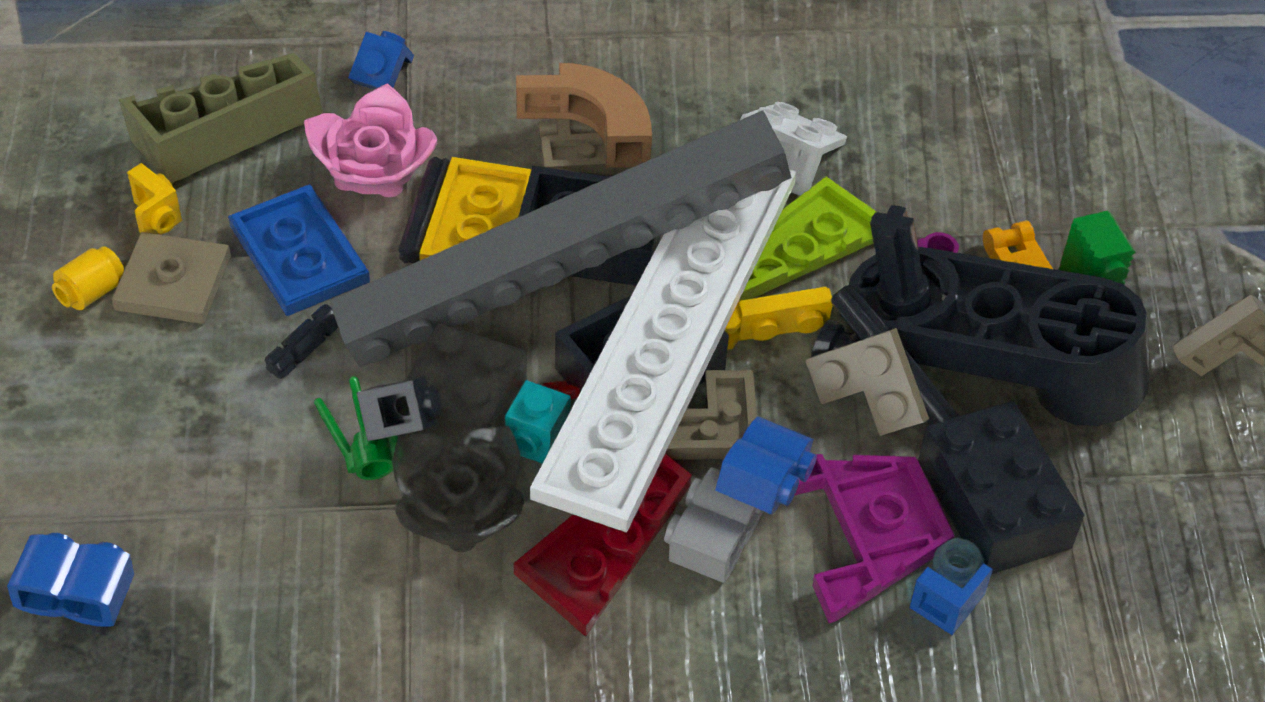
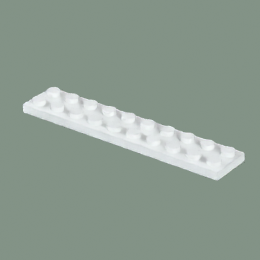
M790 170L792 178L782 182L772 190L756 193L738 201L729 209L715 211L695 220L683 229H674L663 235L530 487V500L624 532L628 531L795 185L796 171Z

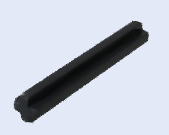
M853 285L844 286L831 298V304L860 340L889 331L888 327ZM905 350L929 417L926 420L929 425L960 417Z

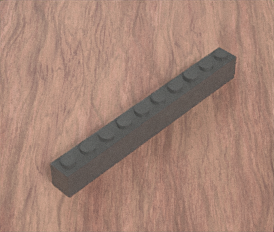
M762 110L329 300L344 345L359 367L369 363L380 362L387 358L389 354L412 344L423 343L433 335L446 329L469 323L476 316L499 306L510 305L528 293L542 287L553 286L563 278L585 268L599 266L608 258L631 248L642 247L658 236L674 229H683L699 218L718 210L729 209L738 201L761 191H769L776 188L782 182L792 178L786 154L765 112Z

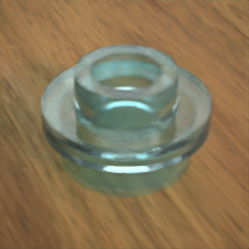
M955 538L947 541L936 550L932 566L935 572L960 588H964L984 564V559L974 543L966 539ZM951 564H960L964 568H957Z

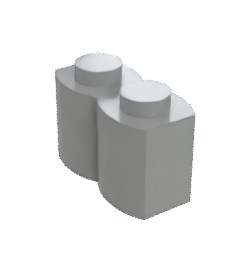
M711 467L702 480L696 478L692 482L685 501V505L688 507L682 516L675 514L672 517L665 533L664 542L670 544V562L725 583L737 564L744 546L755 531L763 511L715 491L720 470Z

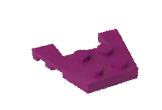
M816 454V462L806 482L799 480L795 495L824 489L857 561L856 564L814 574L812 586L828 623L841 619L952 547L955 535L916 457L853 455L852 461L825 460L823 454Z

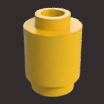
M108 247L90 248L53 273V293L65 307L72 306L76 310H83L118 286L119 279H121L124 272V267L118 256Z

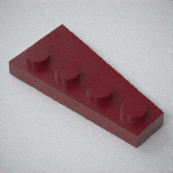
M664 454L627 532L573 514L513 563L514 575L586 637L690 488L692 475L668 455Z

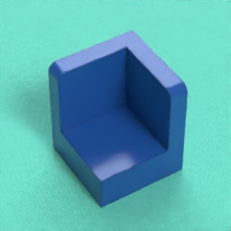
M942 564L936 572L927 567L916 580L909 608L950 635H953L984 597L993 569L983 564L970 579L948 564Z

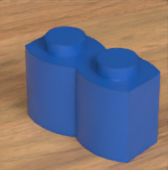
M756 417L745 431L742 439H738L724 458L715 491L769 514H773L781 504L789 506L798 488L799 480L806 482L815 465L817 455L810 452L814 439L762 417Z
M61 533L35 534L29 536L9 580L7 589L13 607L22 611L47 617L64 616L79 623L108 627L115 624L134 577V570L130 554L115 544L101 542L98 544L79 545L70 537Z

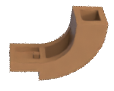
M559 63V75H516L517 119L560 118L572 119L587 124L601 136L604 142L606 168L634 167L651 159L652 128L648 109L639 94L620 78L601 69L573 63Z

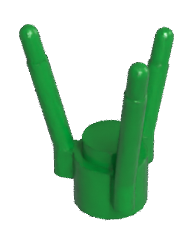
M352 376L349 379L360 431L354 435L351 446L321 398H316L314 405L345 458L348 473H356L360 479L364 480L380 479L390 474L395 468V463L401 460L398 448V435L371 441L367 440L357 392L361 391L359 379L356 376Z

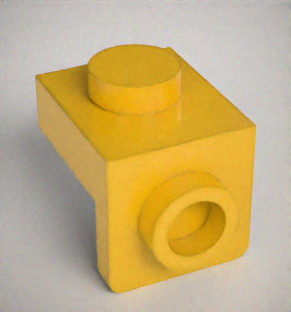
M143 163L138 164L127 172L134 203L138 205L135 209L139 233L146 232L162 235L172 230L175 225L182 221L176 190L163 174L159 173L156 175Z

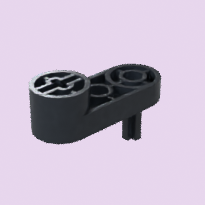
M891 205L887 214L875 212L871 217L870 226L875 255L860 264L850 277L849 284L857 289L889 330L897 328L903 347L917 364L1032 386L1036 391L1040 404L1055 418L1074 425L1100 426L1119 421L1138 409L1148 394L1150 377L1147 312L1140 297L1127 286L1102 277L918 247L914 218L908 217L907 208Z

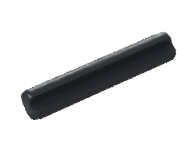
M435 156L428 161L398 248L400 253L399 259L404 263L410 262L413 264L420 261L419 253L450 164L447 158L440 159Z

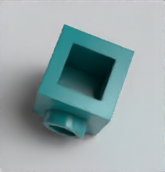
M526 380L505 415L506 451L543 464L571 411V396Z

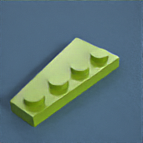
M827 176L782 210L739 301L753 299L873 244L870 221L877 211Z

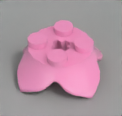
M388 83L365 94L357 101L348 119H343L334 113H323L304 120L305 134L309 147L334 177L335 186L344 191L351 190L360 194H380L384 197H395L402 192L403 184L410 180L415 170L426 161L437 145V137L432 130L425 127L414 128L412 111L407 101Z

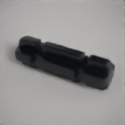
M328 304L320 306L311 315L313 320L306 319L281 342L283 348L277 346L265 357L266 369L271 374H274L279 379L285 378L296 368L293 364L294 362L300 364L326 340L323 336L324 334L330 336L338 328L332 307Z

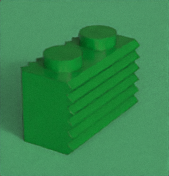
M1108 210L1074 218L1071 224L1058 270L1102 277L1125 284L1124 280L1128 277L1127 274L1130 271L1128 267L1132 265L1130 261L1134 259L1132 255L1136 251Z

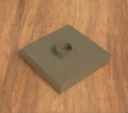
M141 232L113 295L112 304L114 310L204 324L231 257L229 245Z

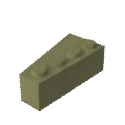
M295 53L239 67V75L233 77L217 76L216 74L201 77V85L175 92L173 85L156 89L157 97L136 102L134 95L118 99L130 140L158 173L163 174L170 183L185 179L191 174L217 162L225 161L237 153L257 144H262L270 138L290 129L304 125V120L323 114L315 73Z

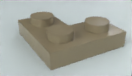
M1252 294L1232 303L1225 312L1205 325L1192 329L1184 339L1172 346L1178 360L1200 376L1205 375L1240 351L1262 367L1265 366V304Z
M897 328L805 360L821 405L864 391L880 436L923 423L929 419Z
M706 370V409H686L665 454L671 459H724L738 439H742L749 425L757 417L753 370Z

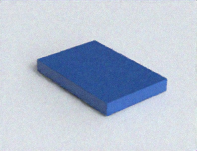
M310 184L228 216L231 229L286 316L370 282L368 269Z

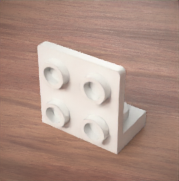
M775 102L774 105L760 107L758 110L743 114L740 120L762 110L765 112L785 151L789 169L796 171L795 185L791 192L799 196L811 188L822 155L843 146L847 139L846 135L836 131L837 126L819 118H813L811 121L798 115L799 109L783 102Z

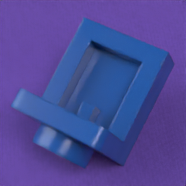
M382 31L380 36L366 32L348 78L355 84L374 90L387 83L394 88L403 62L412 63L414 54L405 45L406 40L399 35L388 31Z

